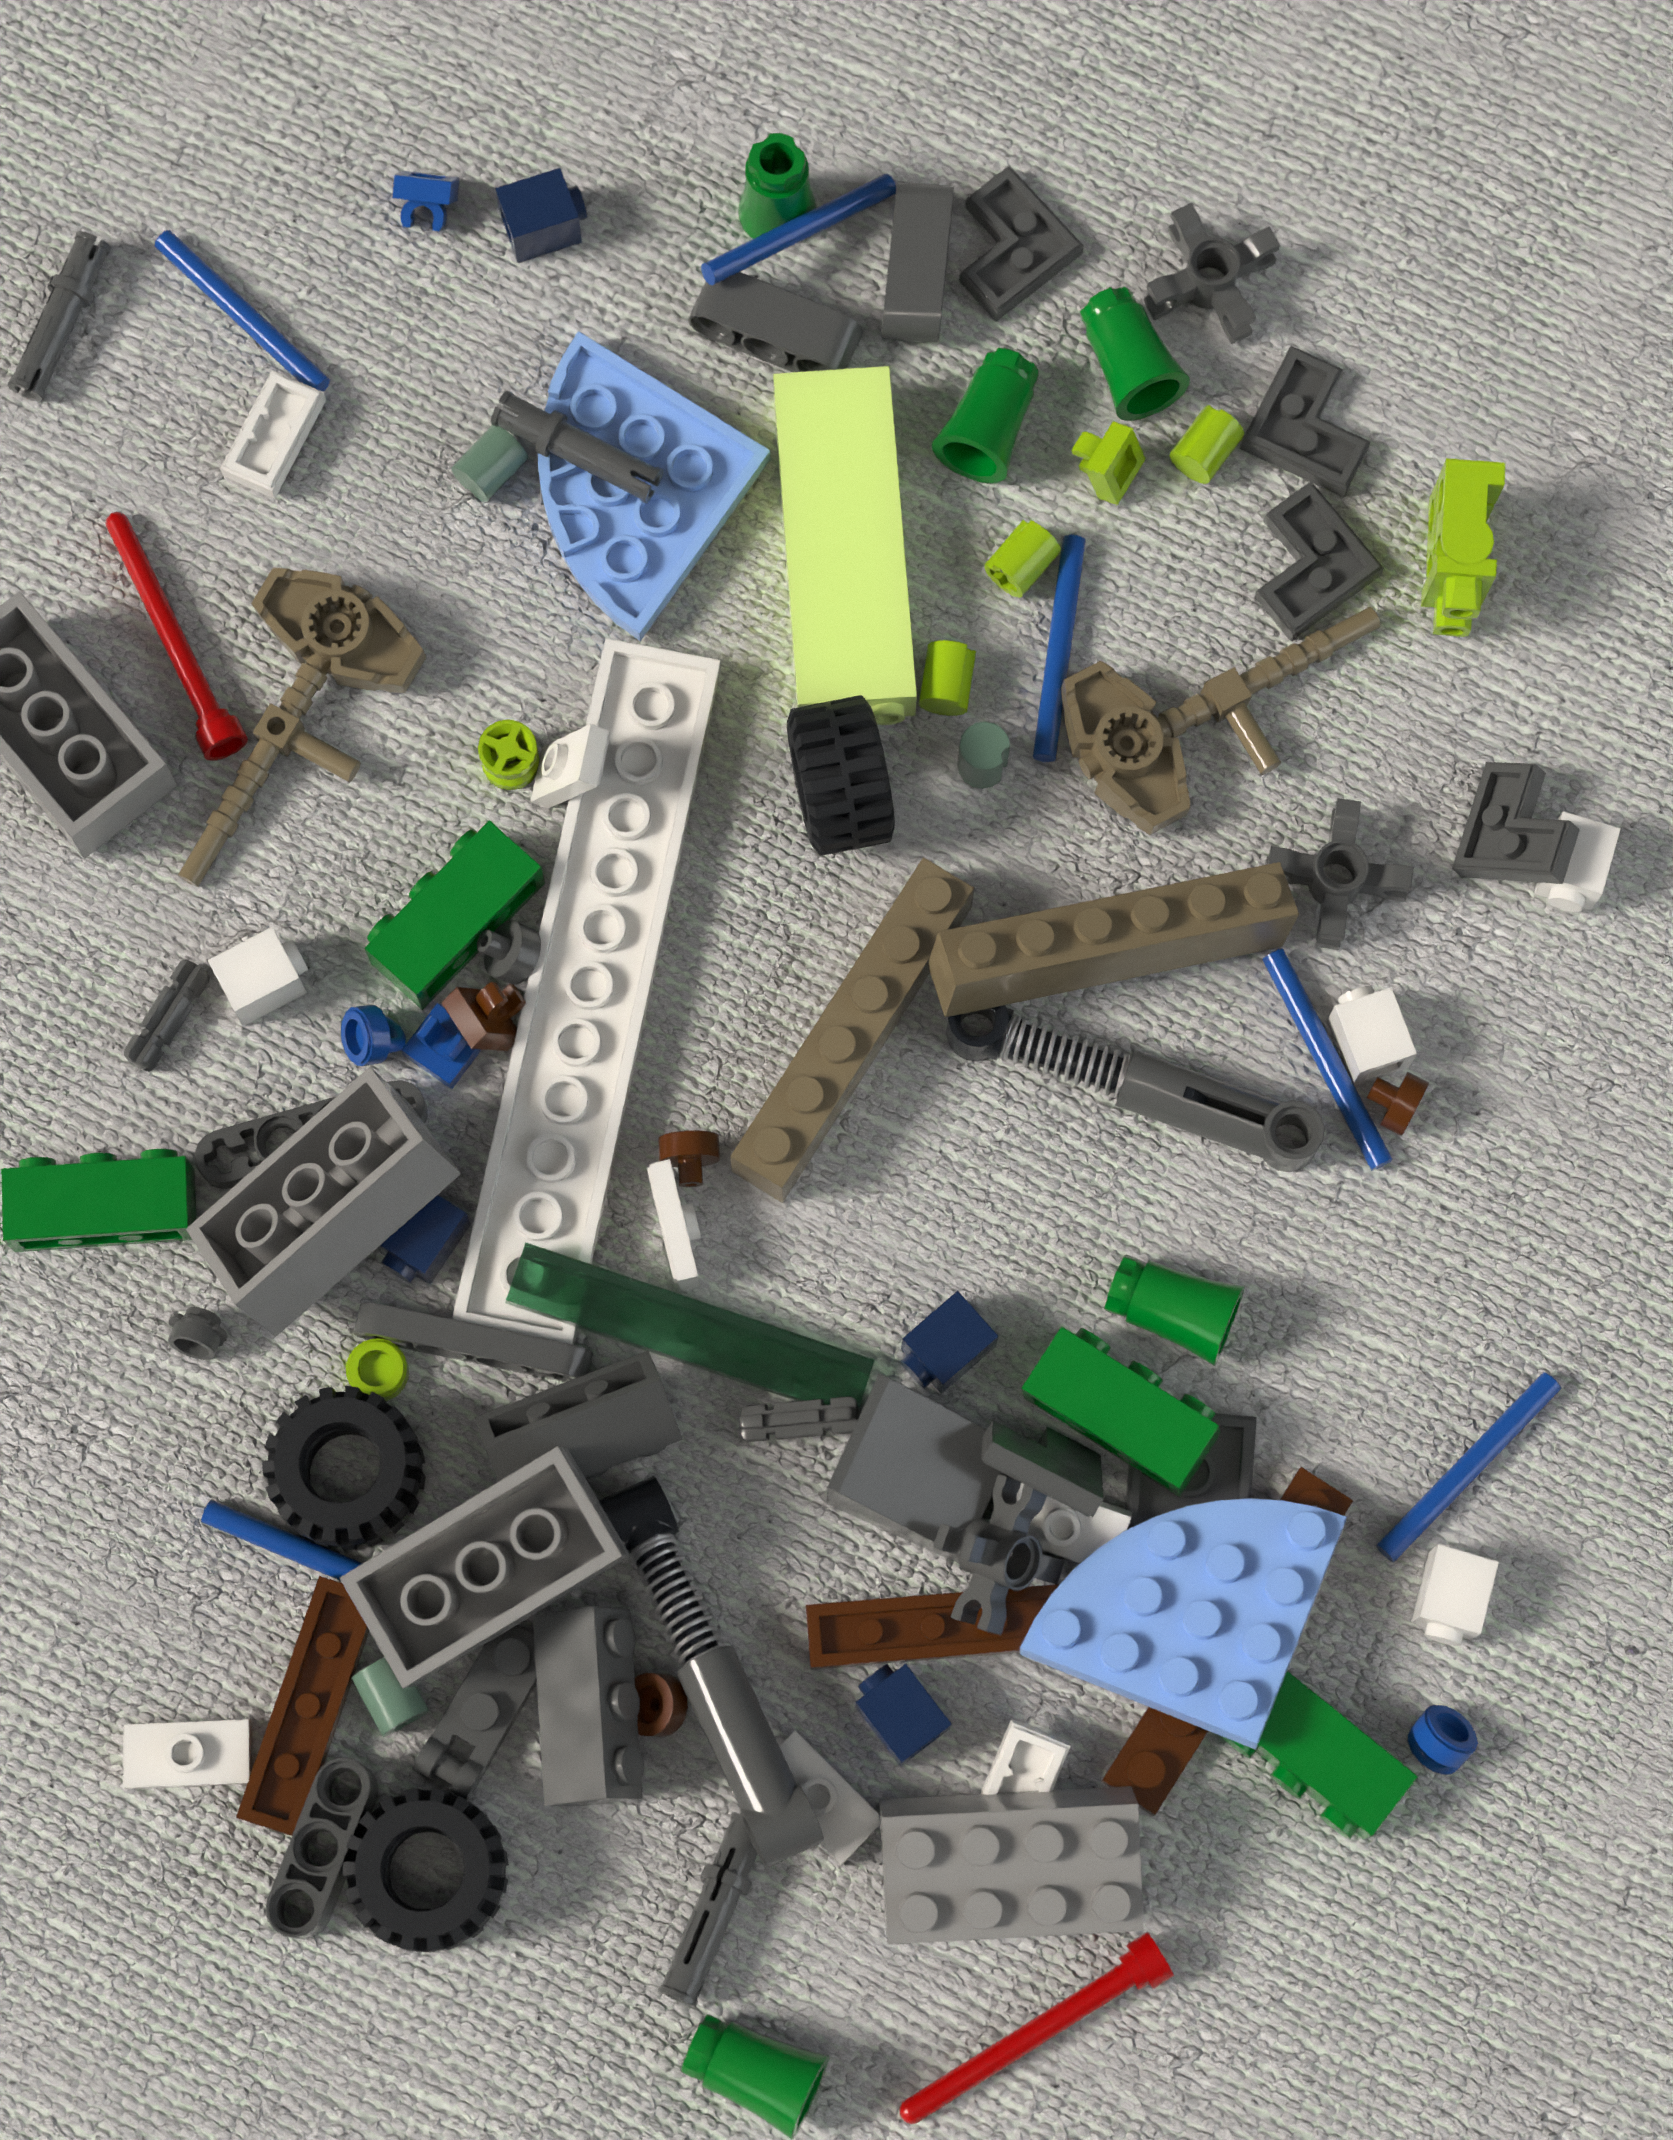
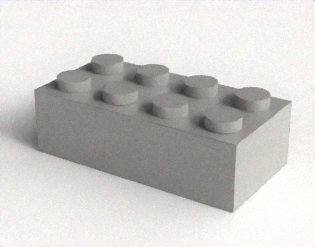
M19 591L0 605V759L85 859L178 785L166 762L24 595Z
M369 1067L188 1226L186 1230L234 1304L276 1337L452 1183L461 1173L410 1103L377 1072Z
M557 1446L341 1576L340 1580L401 1687L409 1688L419 1685L629 1558L630 1554L568 1448Z
M1131 1786L1053 1790L1049 1792L997 1793L995 1795L974 1794L879 1799L885 1927L888 1944L1144 1931L1139 1807Z

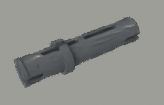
M78 231L76 233L75 241L60 274H55L51 277L47 286L51 294L15 373L7 384L15 393L24 388L22 396L37 402L43 400L44 392L82 308L90 307L95 296L91 289L111 247L104 240H100L98 246L94 245L97 236L88 232Z
M508 390L500 397L499 403L503 404V408L518 415V417L495 406L490 421L493 426H499L535 445V451L545 457L552 453L632 494L644 503L650 501L655 492L651 490L649 484L635 477H639L658 487L663 469L654 467L567 423V416L557 410L550 414L515 396L514 393Z
M735 1812L731 1814V1821L713 1864H705L701 1876L706 1881L689 1922L684 1929L663 1984L658 1989V1992L695 2008L740 1895L747 1896L752 1882L747 1880L757 1857V1852L748 1835L741 1814Z

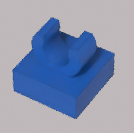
M402 171L395 174L392 198L408 200L402 207L400 215L403 227L410 228L414 226L417 207L425 206L433 213L432 231H441L447 222V210L444 205H450L458 201L460 177Z
M437 1003L401 1051L404 1057L450 1089H453L481 1052V1049H471L446 1009Z

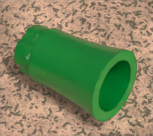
M770 133L764 141L754 143L746 161L745 187L738 208L742 228L752 239L817 208L816 199L810 187L809 164L805 153L796 146L794 138L783 133Z
M1126 286L1117 289L1110 287L1089 299L1088 304L1080 310V317L1087 329L1086 337L1097 356L1109 386L1117 417L1124 421L1141 420L1165 410L1181 398L1190 385V378L1170 354L1154 329L1143 306L1136 302L1131 290Z
M997 348L995 352H988L982 365L975 370L968 388L951 418L932 443V450L935 456L944 466L956 474L981 483H999L1007 477L1014 444L1023 418L1034 396L1033 388L1039 375L1036 365L1026 360L1019 352L1006 348Z
M1125 1254L1115 1273L1104 1310L1126 1317V1323L1161 1336L1215 1366L1233 1326L1245 1286L1211 1280L1173 1269L1150 1259L1146 1264L1135 1257Z
M707 2014L690 2043L681 2072L694 2079L703 2081L702 2087L745 2108L793 2140L802 2126L819 2089L829 2062V2055L789 2045L759 2034L733 2021L728 2025L720 2019Z

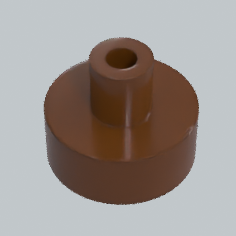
M1408 1071L1399 1087L1377 1077L1367 1099L1387 1108L1380 1126L1402 1136L1429 1082Z
M698 1130L678 1131L664 1134L658 1138L659 1162L670 1159L671 1166L678 1168L680 1187L702 1186V1166L712 1165L720 1161L719 1135L717 1133Z
M643 1673L634 1678L635 1688L640 1700L637 1715L638 1735L665 1737L675 1733L682 1726L688 1710V1699L681 1682L674 1676L665 1673Z

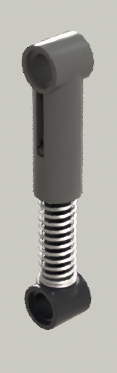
M1006 1005L948 1017L946 1036L949 1046L955 1054L965 1060L978 1062L991 1058L997 1061L998 1057H1003L1004 1060H1013L1015 1064L1023 1060L1025 1068L1031 1063L1035 1071L1043 1067L1045 1075L1050 1071H1054V1077L1058 1078L1062 1074L1064 1075L1065 1082L1069 1081L1070 1078H1074L1075 1085L1082 1081L1084 1082L1085 1089L1093 1085L1096 1093L1101 1088L1105 1089L1104 1093L1106 1096L1110 1095L1111 1092L1115 1093L1114 1097L1117 1099L1115 1106L1258 1156L1263 1158L1267 1165L1277 1171L1290 1173L1303 1169L1310 1164L1324 1139L1325 1127L1322 1117L1314 1107L1305 1102L1295 1100L1282 1102L1138 1050L1134 1051L1133 1056H1128L1127 1053L1121 1058L1118 1056V1050L1110 1054L1108 1053L1107 1046L1099 1050L1097 1043H1094L1092 1047L1088 1046L1087 1039L1083 1040L1082 1043L1077 1042V1035L1071 1040L1067 1038V1032H1064L1062 1036L1057 1035L1058 1031L1056 1028L1052 1032L1047 1031V1025L1042 1026L1041 1029L1037 1028L1036 1021L1028 1025L1026 1017L1022 1019L1021 1016L1014 1014V1010L1007 1008ZM979 1014L990 1020L993 1030L985 1036H971L962 1028L961 1022L968 1015ZM1286 1124L1298 1127L1305 1135L1306 1145L1297 1149L1287 1148L1277 1139L1276 1128Z
M652 1476L598 1500L629 1552L632 1564L638 1567L637 1574L644 1576L642 1584L648 1586L646 1593L653 1596L651 1604L657 1606L655 1613L662 1616L660 1623L667 1626L664 1633L671 1636L669 1643L676 1646L674 1653L680 1656L678 1663L683 1665L678 1670L677 1676L736 1799L744 1825L762 1864L767 1869L825 1842L812 1806L802 1787L794 1779L734 1647L718 1645L721 1636L713 1634L717 1626L709 1625L712 1616L704 1615L707 1606L699 1604L703 1597L700 1595L695 1596L698 1587L690 1585L694 1577L686 1576L685 1573L689 1569L688 1566H681L685 1557L676 1555L680 1547L675 1545L676 1539H674L675 1534L679 1532L678 1525L657 1478Z

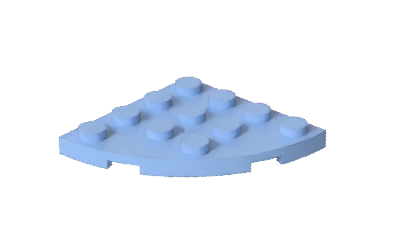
M578 331L563 354L551 380L544 411L551 414L554 410L565 414L567 416V423L654 467L663 469V474L658 487L639 477H635L649 484L651 490L655 492L650 501L644 503L632 494L552 453L548 457L538 453V470L543 504L550 530L559 551L577 582L606 615L641 642L771 460L770 450Z
M1252 1498L1217 1500L1186 1506L1155 1516L1122 1532L1105 1543L1072 1570L1054 1590L1035 1617L1020 1647V1655L1256 1750L1345 1526L1347 1516L1315 1506L1289 1501Z

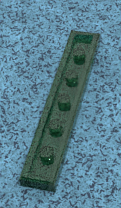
M527 1242L524 1245L505 1301L506 1304L795 1401L823 1399L824 1405L830 1404V1398L851 1396L856 1398L860 1408L875 1361L874 1359Z

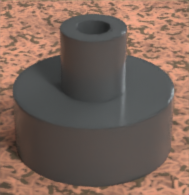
M509 920L499 925L494 932L491 930L483 931L477 941V950L485 954L484 965L490 976L516 985L526 980L534 970L540 955L541 940L535 929Z

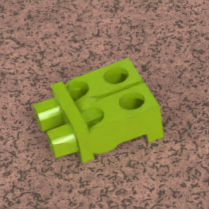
M1446 458L1429 497L1427 579L1421 592V607L1434 608L1433 634L1468 636L1471 631L1472 618H1478L1481 606L1496 578L1497 559H1488L1494 545V537L1487 521L1505 484L1506 463Z

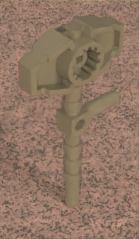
M272 568L251 604L274 636L301 666L295 674L296 680L291 688L287 687L282 695L280 706L277 707L270 703L252 733L258 740V743L248 759L243 760L236 772L238 776L233 784L227 786L221 796L223 801L218 809L213 810L206 821V829L178 873L180 878L199 887L226 840L232 838L239 826L237 822L243 812L247 813L254 801L252 797L258 787L262 788L269 777L267 772L279 753L288 757L291 751L347 782H351L360 769L361 762L304 731L305 727L300 718L302 715H306L313 703L311 699L316 691L322 689L328 679L327 673L333 676L337 685L371 691L384 690L392 693H406L427 657L423 648L407 630L405 625L378 596L373 598L370 592L355 584L352 587L346 586L339 575L310 570L295 571L288 568Z
M1368 607L1324 631L1318 630L1306 636L1305 641L1299 644L1293 643L1281 649L1280 654L1274 657L1268 656L1256 662L1255 667L1240 675L1234 667L1205 682L1200 695L1195 694L1187 698L1177 708L1172 706L1158 714V717L1153 713L1156 701L1127 677L1124 678L1117 674L1114 668L1103 661H1099L1064 679L1061 687L1065 725L1072 757L1079 758V765L1084 775L1088 779L1094 778L1098 783L1094 793L1122 817L1134 822L1139 829L1151 835L1184 818L1190 809L1189 791L1186 783L1187 775L1178 736L1186 733L1187 728L1193 725L1198 727L1209 721L1212 715L1217 723L1227 719L1260 774L1269 773L1277 768L1281 761L1247 707L1252 694L1264 688L1270 689L1282 683L1283 678L1289 675L1295 676L1308 669V665L1313 662L1320 663L1326 660L1336 650L1380 628V619L1375 610Z

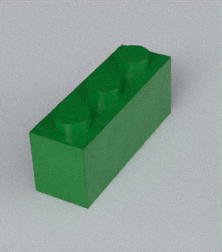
M490 820L478 832L475 829H470L464 833L450 851L451 860L437 874L429 871L422 876L409 893L411 901L396 916L389 913L381 918L368 934L367 940L370 943L364 949L371 965L422 1011L479 953L477 941L480 934L485 930L494 932L499 925L511 920L545 884L542 867Z
M150 1149L141 1152V1159L118 1161L115 1154L90 1153L80 1156V1163L56 1165V1160L53 1158L30 1157L21 1159L19 1167L1 1169L3 1241L14 1252L192 1240L186 1228L196 1220L195 1169L186 1156H178L176 1150Z
M1061 1327L1022 1386L1024 1399L1123 1462L1137 1468L1142 1474L1180 1497L1220 1436L1219 1425L1211 1421L1216 1413L1206 1404L1189 1394L1184 1393L1182 1398L1178 1400L1159 1388L1163 1379L1144 1365L1132 1360L1129 1366L1126 1367L1107 1355L1111 1347L1088 1330L1080 1328L1075 1335Z
M1288 1671L1256 1750L1221 1736L1229 1745L1245 1757L1250 1759L1256 1752L1275 1767L1270 1776L1277 1784L1298 1799L1306 1792L1325 1808L1320 1817L1336 1832L1349 1840L1355 1833L1362 1839L1372 1837L1418 1777Z

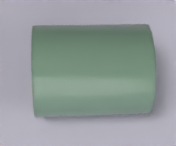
M491 425L452 466L451 470L465 489L471 491L477 499L488 502L528 460V454L508 431L499 426Z
M984 721L974 723L962 734L957 766L960 776L970 786L984 789L993 787L1001 781L1002 770L1008 765L1010 751L1009 738L1003 728L995 723Z
M385 1657L365 1667L351 1678L382 1737L400 1731L429 1712V1708L416 1686L402 1688Z

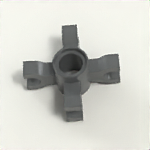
M1192 202L1172 211L1170 217L1174 224L1168 226V233L1188 263L1185 269L1177 273L1165 275L1147 283L1146 288L1150 295L1144 297V303L1152 318L1157 320L1190 301L1199 308L1214 309L1231 345L1251 336L1253 330L1250 324L1255 322L1256 315L1247 300L1240 294L1236 287V280L1249 273L1259 272L1275 265L1276 258L1273 253L1279 250L1280 244L1270 226L1254 233L1243 242L1234 246L1225 239L1208 237ZM1215 268L1224 277L1216 280L1208 279L1199 270Z
M1337 798L1336 806L1331 814L1329 843L1324 845L1317 855L1304 854L1287 848L1271 846L1269 856L1266 858L1265 865L1280 862L1288 884L1307 885L1312 897L1321 904L1315 947L1339 950L1341 941L1345 938L1347 907L1356 899L1359 893L1405 902L1407 892L1409 893L1411 890L1413 866L1369 863L1365 852L1355 844L1361 801ZM1330 864L1342 865L1349 870L1353 881L1344 885L1335 884L1326 877L1323 868Z
M998 1474L993 1488L994 1510L991 1519H977L970 1523L965 1530L941 1523L933 1548L957 1555L960 1567L965 1572L972 1574L968 1588L959 1596L955 1603L951 1618L975 1625L978 1611L982 1607V1616L977 1628L998 1635L1002 1634L1006 1622L1005 1599L1009 1588L1016 1591L1022 1590L1030 1585L1034 1578L1058 1584L1065 1563L1061 1559L1042 1554L1039 1541L1027 1534L1032 1519L1042 1510L1047 1495L1024 1484L1021 1498L1017 1502L1016 1497L1021 1482Z

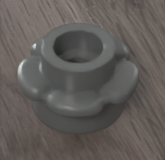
M189 1307L186 1309L184 1316L182 1314H174L170 1317L169 1325L173 1328L168 1338V1343L176 1351L186 1356L210 1360L215 1357L218 1347L222 1346L227 1340V1333L220 1326L221 1319L216 1314L203 1308Z

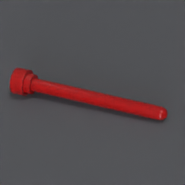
M121 512L111 513L106 519V527L199 718L195 723L197 727L195 739L204 758L209 761H216L237 753L248 742V737L238 717L230 715L227 709L219 707L128 517Z
M1146 1932L1126 1945L1128 1952L1118 1957L1121 1964L904 2100L899 2110L901 2118L909 2124H916L1133 1986H1136L1138 1990L1147 1985L1155 1989L1174 1977L1173 1971L1150 1934Z

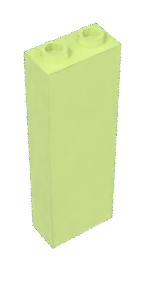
M889 366L773 374L797 708L862 695L871 706L877 725L900 723L905 720V716H915L917 693Z

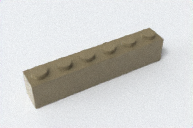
M922 858L731 1154L732 1173L781 1203L784 1202L930 974L927 964L938 932L960 927L971 910L974 895L973 886L926 858Z
M1277 862L939 931L927 965L944 1017L946 1018L1283 947L1299 916V912L1281 863Z

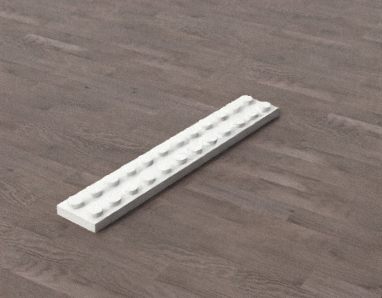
M605 638L586 726L594 724L610 730L604 767L599 786L569 799L539 930L541 940L540 955L528 979L524 997L526 1004L521 1010L452 1316L454 1320L574 1345L588 1281L522 1260L525 1248L591 1269L721 672V660Z

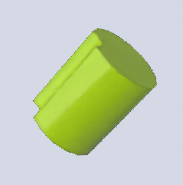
M1207 405L1172 449L1169 457L1175 467L1185 476L1198 483L1207 484L1244 437V430L1239 422L1223 409L1216 410Z
M1022 520L985 563L984 569L998 587L1014 597L1021 598L1058 556L1061 548L1056 539L1041 525L1032 520L1029 523Z
M937 640L928 644L919 706L922 709L945 716H958L967 713L976 650L968 649L967 644L950 640Z

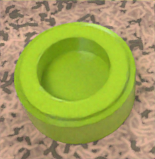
M379 1338L369 1339L357 1345L350 1353L346 1363V1377L350 1386L359 1387L363 1393L368 1395L374 1392L384 1397L386 1401H389L398 1396L405 1388L409 1378V1365L401 1349L394 1343Z

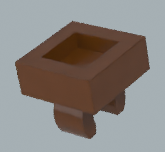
M490 982L482 989L456 987L441 1003L471 1049L508 1051L514 1045L517 1027L511 1020V1017L524 1007L526 1001L514 984L510 983L501 991L496 982Z

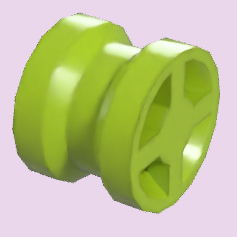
M507 719L496 721L485 729L479 739L478 752L483 773L489 782L499 789L510 791L521 789L530 784L536 777L540 758L535 736L529 727L519 721ZM516 758L522 760L521 762L516 761L513 764H509L508 767H506L509 761H513Z

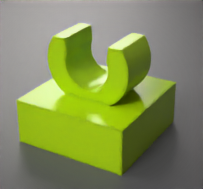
M1115 421L1111 423L1103 438L1089 432H1082L1071 450L1072 454L1083 458L1078 467L1081 471L1087 473L1097 497L1117 506L1146 459L1133 428Z

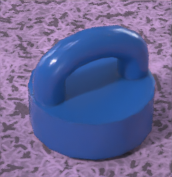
M376 1005L349 1008L344 1014L341 1023V1040L344 1051L348 1058L357 1066L380 1064L387 1059L389 1053L398 1052L405 1046L406 1035L401 1026L393 1019L385 1016L383 1011Z
M1432 1705L1426 1708L1410 1729L1407 1738L1411 1753L1416 1759L1434 1773L1443 1775L1453 1774L1474 1753L1478 1745L1476 1732L1468 1720L1456 1710L1443 1705Z

